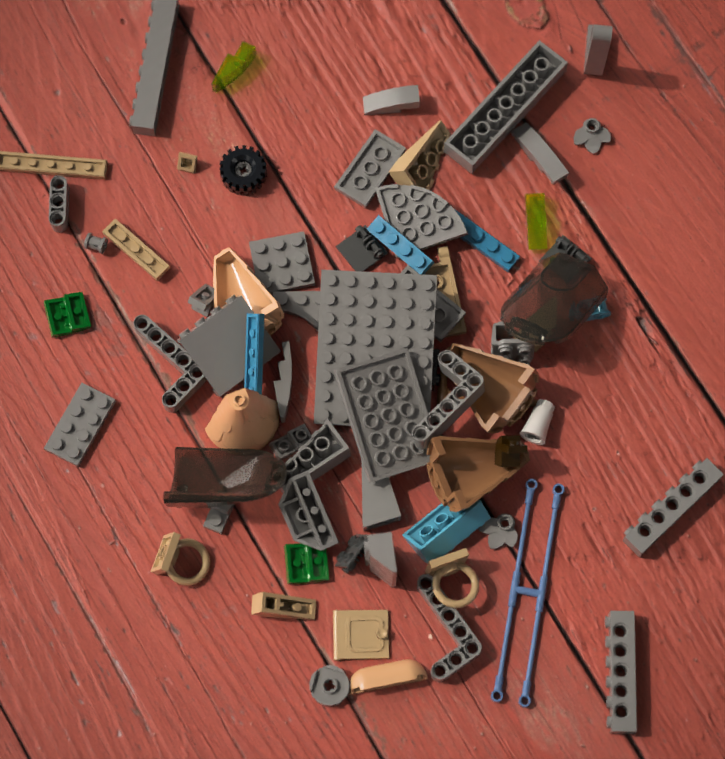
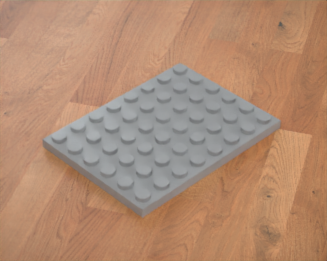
M321 270L314 424H323L328 418L332 425L351 426L334 370L408 348L427 412L428 414L430 413L437 275Z

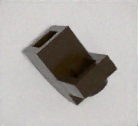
M520 435L499 436L495 446V465L500 467H520V453H527V445L521 444Z

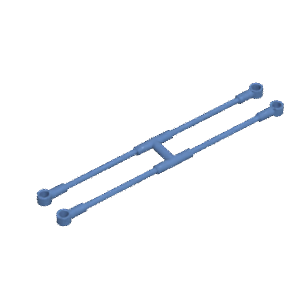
M529 479L525 485L527 489L525 513L515 571H513L509 594V609L498 676H496L494 691L491 693V700L498 703L502 700L503 671L517 594L537 597L536 617L526 679L523 683L522 694L518 700L519 705L523 708L528 707L531 702L529 697L530 679L541 612H543L547 589V573L557 511L560 507L561 496L564 493V486L562 484L554 485L552 489L554 494L553 511L539 589L519 586L520 567L530 506L533 502L534 491L538 485L535 479ZM530 482L534 483V484H535V487H534V488H530V487L528 486V483H530ZM555 488H561L562 492L557 493ZM499 693L500 699H494L493 694ZM526 698L528 700V704H522L521 699Z

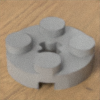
M327 665L313 673L309 687L312 697L319 704L334 706L339 705L347 697L350 685L347 675L341 668ZM329 680L333 681L335 688L327 691L324 683H328Z

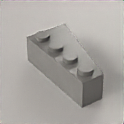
M328 418L323 423V426L318 431L316 430L311 435V438L298 449V452L292 458L290 457L273 475L275 483L282 493L289 478L308 470L312 481L351 457L349 447Z

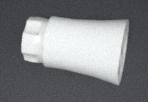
M542 399L537 401L528 421L520 432V436L524 440L536 445L545 444L548 428L555 409L553 403Z

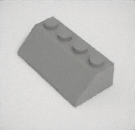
M392 532L367 535V541H364L365 565H369L370 571L392 588L396 587L397 568Z

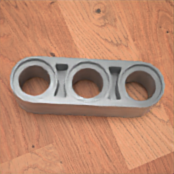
M58 175L50 181L49 222L55 232L61 233L68 227L69 186L65 177ZM58 185H64L63 188L56 189ZM57 202H63L61 206H55ZM57 219H62L61 223H54Z

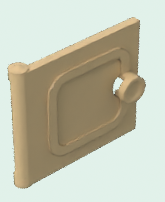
M333 610L334 660L389 659L388 610Z

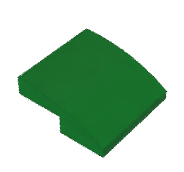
M83 292L64 294L62 298L44 300V308L52 338L91 328Z
M304 544L284 545L287 584L329 580L326 549L320 551Z

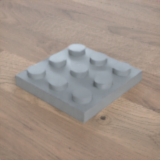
M304 231L249 242L255 275L271 294L273 292L291 291L315 286Z

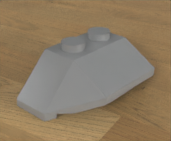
M307 470L289 478L278 505L293 541L320 551L339 543L309 471Z

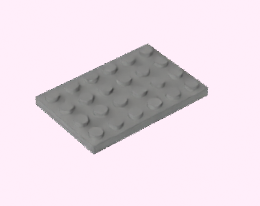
M408 348L334 370L369 483L427 465L430 462V455H427V449H418L414 444L412 436L413 429L428 415ZM419 436L418 439H423L426 436Z

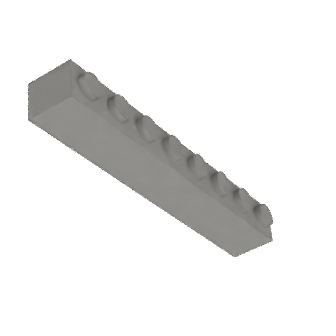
M152 0L151 11H153V14L148 19L150 30L145 35L147 46L142 51V60L144 61L143 65L139 67V76L141 77L140 82L136 83L137 98L133 99L132 104L134 114L130 116L129 126L132 127L134 134L155 136L180 5L179 0Z

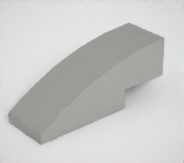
M418 85L387 89L363 97L364 115L399 113L401 109L419 108L420 104Z

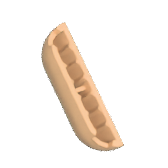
M410 659L364 667L352 675L349 681V694L352 695L428 680L424 667Z

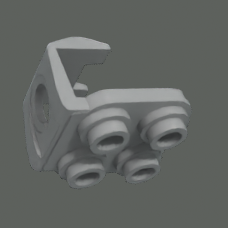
M508 321L494 323L491 337V354L529 365L534 358V343L530 339H513V333L507 332V329H513L514 323Z

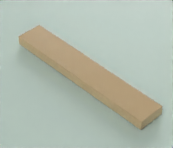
M0 151V171L106 179L107 160Z

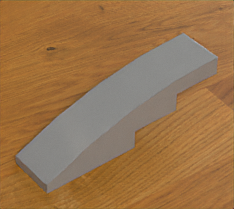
M527 122L511 131V134L530 161H534L541 173L544 172L553 185L569 175V172L559 158Z
M289 341L282 342L285 361L278 362L281 380L273 381L281 423H284L286 420L292 391V359Z

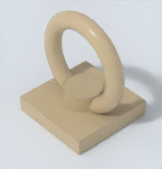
M175 532L164 535L151 572L157 575L167 572L174 582L185 586L195 585L202 581L210 568V557L207 549L194 539H180L181 535ZM184 546L195 548L202 557L200 572L190 578L181 577L173 568L179 555V548Z
M466 548L430 560L425 570L426 574L433 577L432 589L436 598L443 605L451 608H462L471 604L479 592L477 574L470 566L465 564L469 556ZM461 570L471 580V591L464 599L451 600L442 593L440 580L442 576L446 577Z

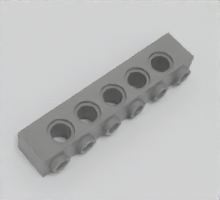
M708 458L703 462L699 460L692 467L694 471L690 475L685 473L679 479L680 484L676 488L672 486L665 493L667 497L664 500L658 499L651 506L653 510L649 514L646 512L642 514L638 519L639 523L635 527L631 525L624 532L626 536L623 542L638 557L650 548L723 477L724 474ZM694 477H701L704 483L698 484ZM682 489L688 490L689 493H690V496H689V497H684V496L681 494V490H682ZM667 503H674L677 509H669ZM653 516H661L663 522L656 523L653 519ZM640 529H647L649 536H642Z
M610 611L608 616H605V628H608V636L605 637V648H609V656H606L605 659L606 668H609V676H606V688H609V696H606V708H610V716L606 718V726L610 728V734H635L637 732L634 611ZM615 628L623 629L625 635L618 637L615 634ZM615 648H622L625 651V656H617ZM618 667L623 668L625 676H617L615 669ZM616 688H623L626 695L619 697L616 694ZM616 708H623L626 711V716L619 717L616 714Z

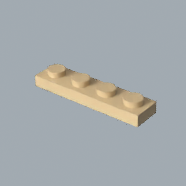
M114 219L102 231L103 235L156 281L170 269V266L118 220Z

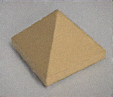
M179 152L177 169L195 173L197 156Z

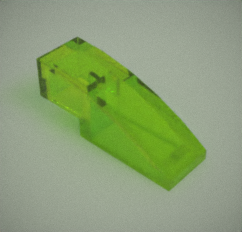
M242 41L235 56L227 54L211 83L213 92L224 89L245 72L257 55L256 46Z
M545 193L524 194L528 250L547 249Z

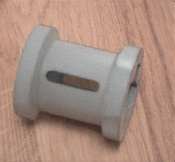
M89 232L84 241V248H91L103 254L106 250L108 239L106 237L99 238L93 236Z

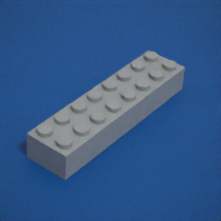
M539 40L445 141L443 152L472 174L566 72L568 62Z

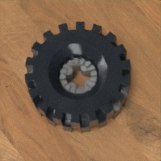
M242 145V149L235 146L234 151L230 148L227 151L228 155L224 154L222 156L223 161H220L219 169L224 186L226 188L229 187V191L232 193L235 190L237 195H240L241 192H244V195H248V191H251L252 194L255 193V188L260 189L262 187L261 183L266 181L265 176L267 177L266 162L263 155L261 156L258 150L255 152L254 147L251 146L249 149L246 148V145ZM243 168H246V171L248 173H244L241 175L239 170H243Z

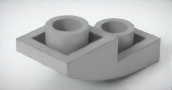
M302 424L288 431L287 435L271 442L269 446L277 460L281 461L297 452L311 438V434L305 424Z

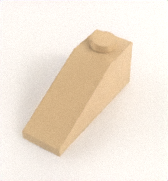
M267 592L257 593L252 596L251 615L315 620L316 600Z

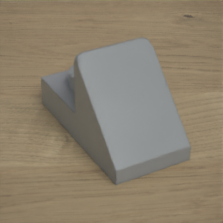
M204 284L189 297L188 303L192 305L191 308L207 317L214 307L215 288L208 284Z
M218 492L210 503L211 509L203 527L222 535L237 498Z

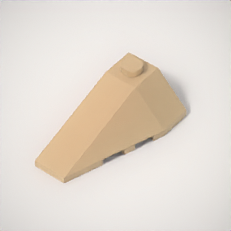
M442 120L438 121L411 146L389 170L390 175L398 185H415L427 190L432 187L434 172L440 166L438 164L441 154H444V143L451 135Z

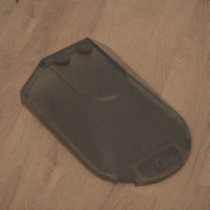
M559 252L541 260L502 305L500 320L504 323V329L521 341L536 345H545V342L562 343L571 338L606 299L608 286L595 266Z
M176 447L174 478L171 490L165 491L163 494L164 504L168 507L215 508L262 499L275 493L283 486L287 478V468L282 460L274 458V454L262 450Z

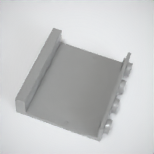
M232 295L225 301L227 304L221 308L217 306L211 310V315L208 318L202 317L194 323L196 326L193 329L189 330L187 328L179 334L180 338L177 339V342L182 344L213 387L215 395L219 397L245 379L247 313L254 314V312L242 295ZM265 328L263 365L281 352Z

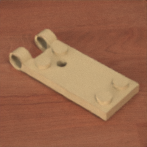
M439 247L437 249L440 262L434 263L424 275H437V281H439L437 289L461 308L448 247ZM464 318L460 320L446 337L466 333Z

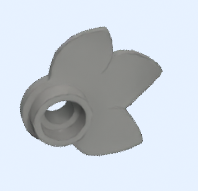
M595 118L587 119L583 123V127L577 129L574 135V144H584L587 151L595 154L600 149L601 142L609 143L611 140L609 131L601 127L600 122ZM593 126L595 129L590 130L588 127Z
M501 514L497 518H490L479 528L480 532L489 534L488 544L490 549L500 548L504 543L513 547L518 538V534L514 529L515 520L509 514ZM507 521L509 525L503 527L501 523Z

